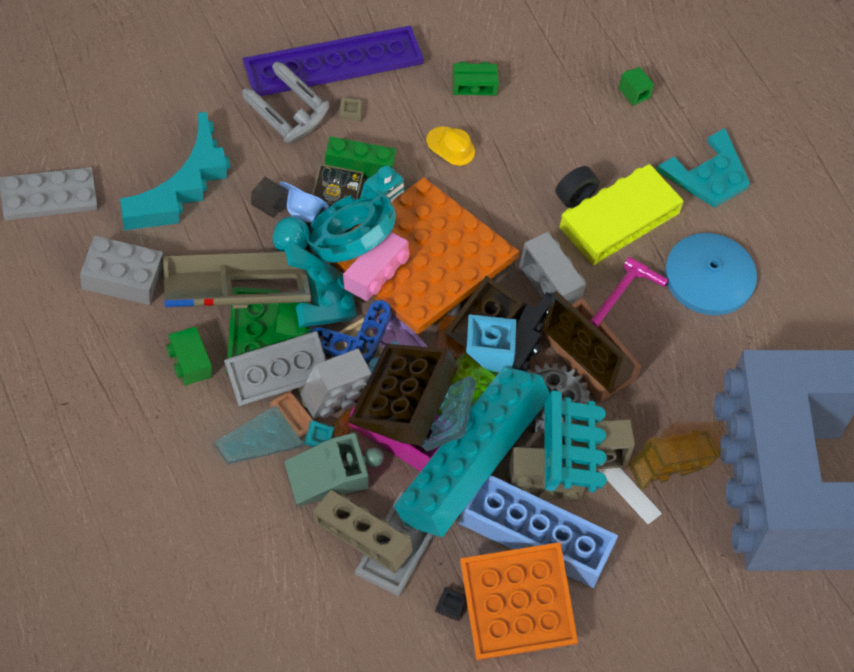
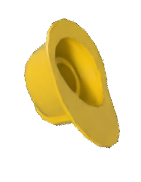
M441 126L432 129L427 134L426 143L428 147L450 164L463 166L473 160L475 148L471 143L470 136L464 130Z

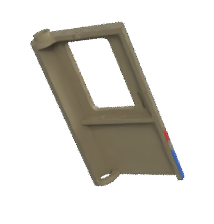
M285 251L163 255L165 308L233 305V308H247L249 304L310 302L311 300L306 270L289 266ZM295 278L297 280L298 292L232 294V280Z

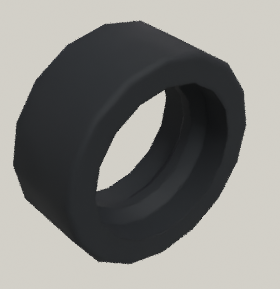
M578 167L562 178L556 186L555 193L566 207H577L584 199L590 198L596 192L600 181L589 167Z

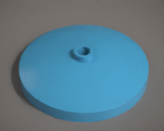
M700 233L682 239L672 248L665 265V278L669 279L667 285L673 296L687 308L701 314L725 315L740 309L748 302L756 286L757 272L751 256L737 242L718 234Z

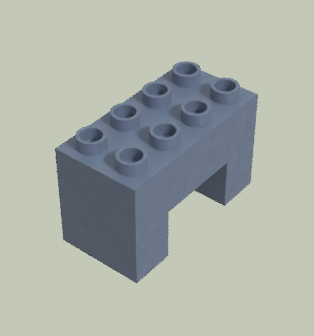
M743 350L735 369H726L725 392H717L714 399L715 418L717 421H726L728 435H722L720 440L721 462L723 464H732L734 477L729 478L726 483V502L729 508H738L740 523H734L732 527L733 551L735 553H744L746 571L854 570V482H822L815 439H840L854 415V350Z

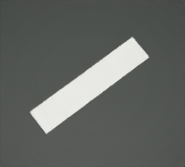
M621 468L597 469L606 476L608 482L647 524L662 514Z

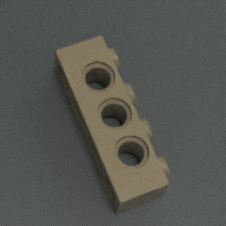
M330 490L313 510L316 525L394 574L413 552L411 538L407 533L401 530L398 532L386 520L382 518L377 519L365 507H358L353 504L344 494H337ZM342 516H349L346 519H340ZM363 528H368L367 531H360ZM381 541H389L386 544H380Z

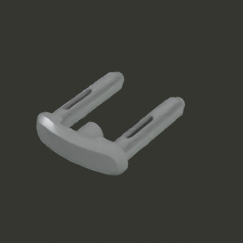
M275 62L272 66L274 73L315 112L309 115L303 109H300L293 117L299 124L293 128L254 90L245 88L242 90L244 100L284 137V143L292 144L305 138L317 128L329 110V101H323L285 64Z

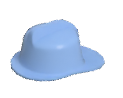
M286 182L279 183L281 188L288 193L287 209L292 217H298L305 222L312 223L321 209L329 207L324 200L314 195L305 193Z

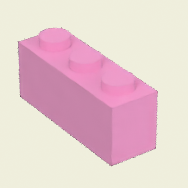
M390 232L379 245L361 255L343 274L344 289L368 301L380 291L381 286L387 279L389 280L394 276L398 267L407 262L410 255L408 241Z

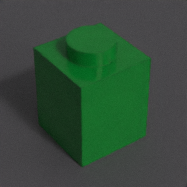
M639 66L633 70L629 69L622 74L618 88L632 106H635L651 98L654 84Z

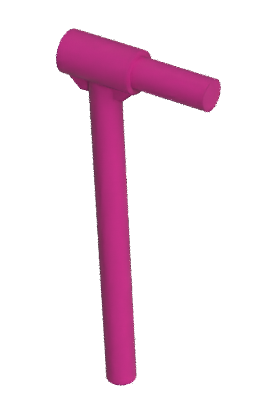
M628 257L623 266L627 273L590 322L596 328L635 276L645 277L664 288L669 279L650 270L648 266Z

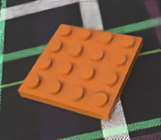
M561 542L460 558L476 661L578 644Z

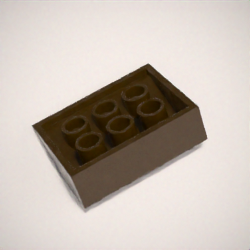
M555 291L552 295L543 331L610 394L631 378L635 365L612 341L559 292Z
M386 343L349 419L350 424L400 443L423 446L459 368L449 349Z

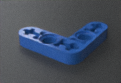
M383 300L373 302L368 309L357 337L320 327L312 329L309 333L317 331L318 336L323 337L320 343L324 354L333 357L355 349H359L362 352L365 348V343H367V353H364L362 356L366 364H368L374 358L391 319L390 306ZM381 309H384V313L380 314L378 318L379 322H377L376 312H380ZM369 328H376L378 330L377 335L373 337L367 336L365 332ZM338 342L347 343V347L344 350L340 351L334 348Z

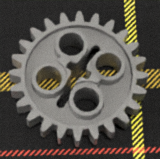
M545 363L544 369H540L538 365H535V372L527 370L529 373L542 376L549 393L552 390L561 392V401L565 397L571 398V402L587 404L590 401V391L587 390V383H582L581 375L575 377L574 369L566 372V365L558 369L557 363H554L553 368H549L548 364ZM544 406L527 427L530 428L534 425L536 433L541 428L544 429L545 433ZM571 419L574 422H583V420Z

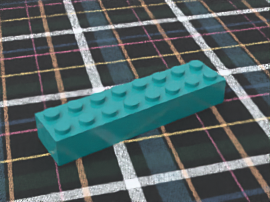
M508 367L501 369L395 503L394 507L405 526L439 537L444 536L544 406V402L550 393L541 375Z

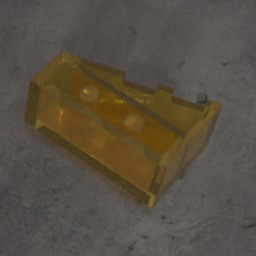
M693 430L687 434L678 435L675 433L664 438L653 437L649 439L645 447L629 464V468L640 490L647 488L648 484L652 481L659 479L663 483L669 480L667 476L679 472L681 476L708 468L720 456V453L708 430L700 432Z

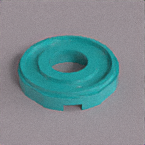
M365 191L366 197L354 200L352 195L335 202L320 213L310 224L313 231L310 236L309 234L306 235V241L313 254L327 262H342L361 256L375 248L390 234L395 225L396 210L390 198L379 191ZM361 224L352 231L346 232L349 228Z

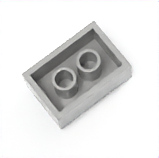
M549 232L524 243L519 268L541 299L546 292L553 295L555 291L559 292L570 304L582 298L586 286L585 279L580 273H577L571 259L564 255L558 241L553 239Z
M94 235L80 272L81 288L150 305L163 270V252Z
M359 349L314 366L300 394L313 419L320 416L326 418L332 415L335 410L340 408L346 410L356 404V400L361 395V391L367 385V381L371 376V372Z

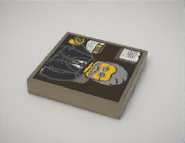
M319 164L312 195L324 200L329 207L350 195L356 200L359 198L364 172Z

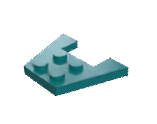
M725 128L709 136L707 139V143L716 151L717 156L689 172L674 156L658 165L656 171L714 208L749 188L750 182Z
M292 242L285 245L288 265L307 270L313 305L301 302L296 306L299 328L353 320L357 313L353 293L344 289V273Z

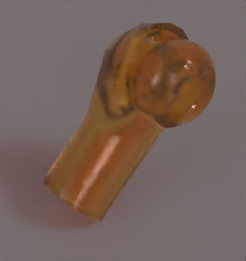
M346 409L333 423L332 427H335L333 432L335 438L351 434L347 426L351 410Z

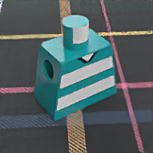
M390 166L381 167L376 174L365 181L360 198L366 197L365 191H379L388 196L392 202L405 192L404 180Z

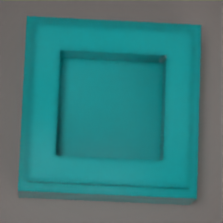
M311 420L304 445L313 448L332 439L335 427Z

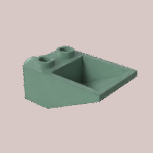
M352 433L329 439L285 460L284 463L296 507L321 501L330 490L337 494H348L368 489V474L365 465L367 464L370 467L380 466L384 459L382 451L378 448H370L362 455L356 434Z

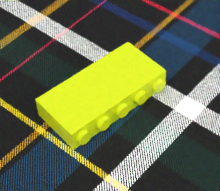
M648 164L643 168L635 169L628 177L618 179L611 187L601 189L594 197L584 199L577 207L567 209L561 216L559 228L594 266L678 215L684 201L658 172Z

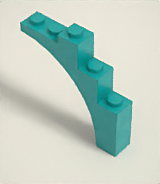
M207 112L198 113L197 140L190 157L179 171L154 189L138 195L120 198L124 231L178 224L179 214H183V203L203 201V192L207 191L206 181L227 179L230 159L229 156L224 155L223 147H217L216 138L212 139L211 134H214V126L212 120L208 121Z

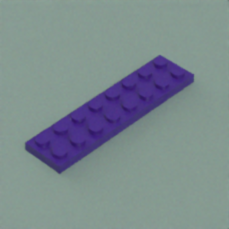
M410 25L243 58V65L251 89L259 96H265L292 90L274 73L272 66L275 62L285 64L308 87L421 65L424 58Z

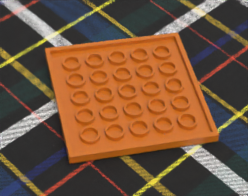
M422 178L392 201L396 210V221L391 232L408 241L409 258L405 264H401L398 267L394 276L389 280L387 279L381 286L380 291L372 297L377 301L383 300L387 302L392 314L416 334H420L471 295L486 275L492 279L518 259L520 251L426 178ZM360 256L347 261L331 263L345 273Z

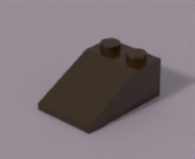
M486 275L445 333L466 348L469 314L515 319L517 323L526 304Z

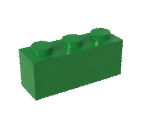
M330 136L324 165L364 172L363 177L370 178L381 167L390 166L392 169L394 168L396 149Z

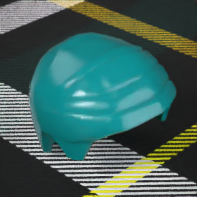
M285 217L276 224L272 235V242L278 251H285L284 246L289 242L305 249L308 245L306 235L309 234L310 236V230L302 219L298 217Z

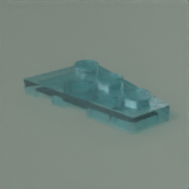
M471 376L450 386L440 407L443 412L438 420L433 422L431 427L433 432L422 446L427 452L452 440L459 439L466 434L476 381Z
M275 405L215 441L214 446L227 465L301 448L303 443Z

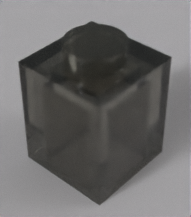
M264 177L251 191V205L274 218L278 212H283L287 206V190Z

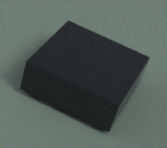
M445 587L435 612L459 621L467 602L466 595Z

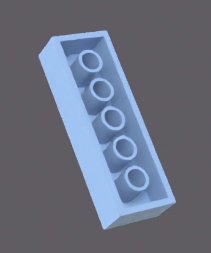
M492 475L488 477L461 512L458 523L512 550L561 542L566 576L591 588L595 587L618 535Z

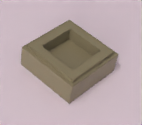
M341 97L338 120L361 122L363 100Z

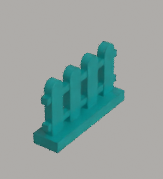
M552 390L544 402L545 490L555 491L559 484H564L566 489H570L574 485L588 487V492L594 493L596 489L603 488L607 483L606 476L601 472H596V466H602L607 459L603 451L596 450V444H601L605 440L606 433L603 429L595 427V422H601L606 412L602 407L595 406L594 401H588L587 404L571 402V398L567 397L561 401V392ZM571 419L587 421V426L571 424ZM571 441L588 443V448L571 446ZM572 463L588 465V470L572 468Z

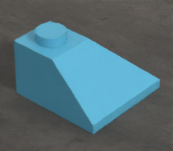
M469 314L466 352L487 371L500 372L503 367L512 368L515 356L516 320Z

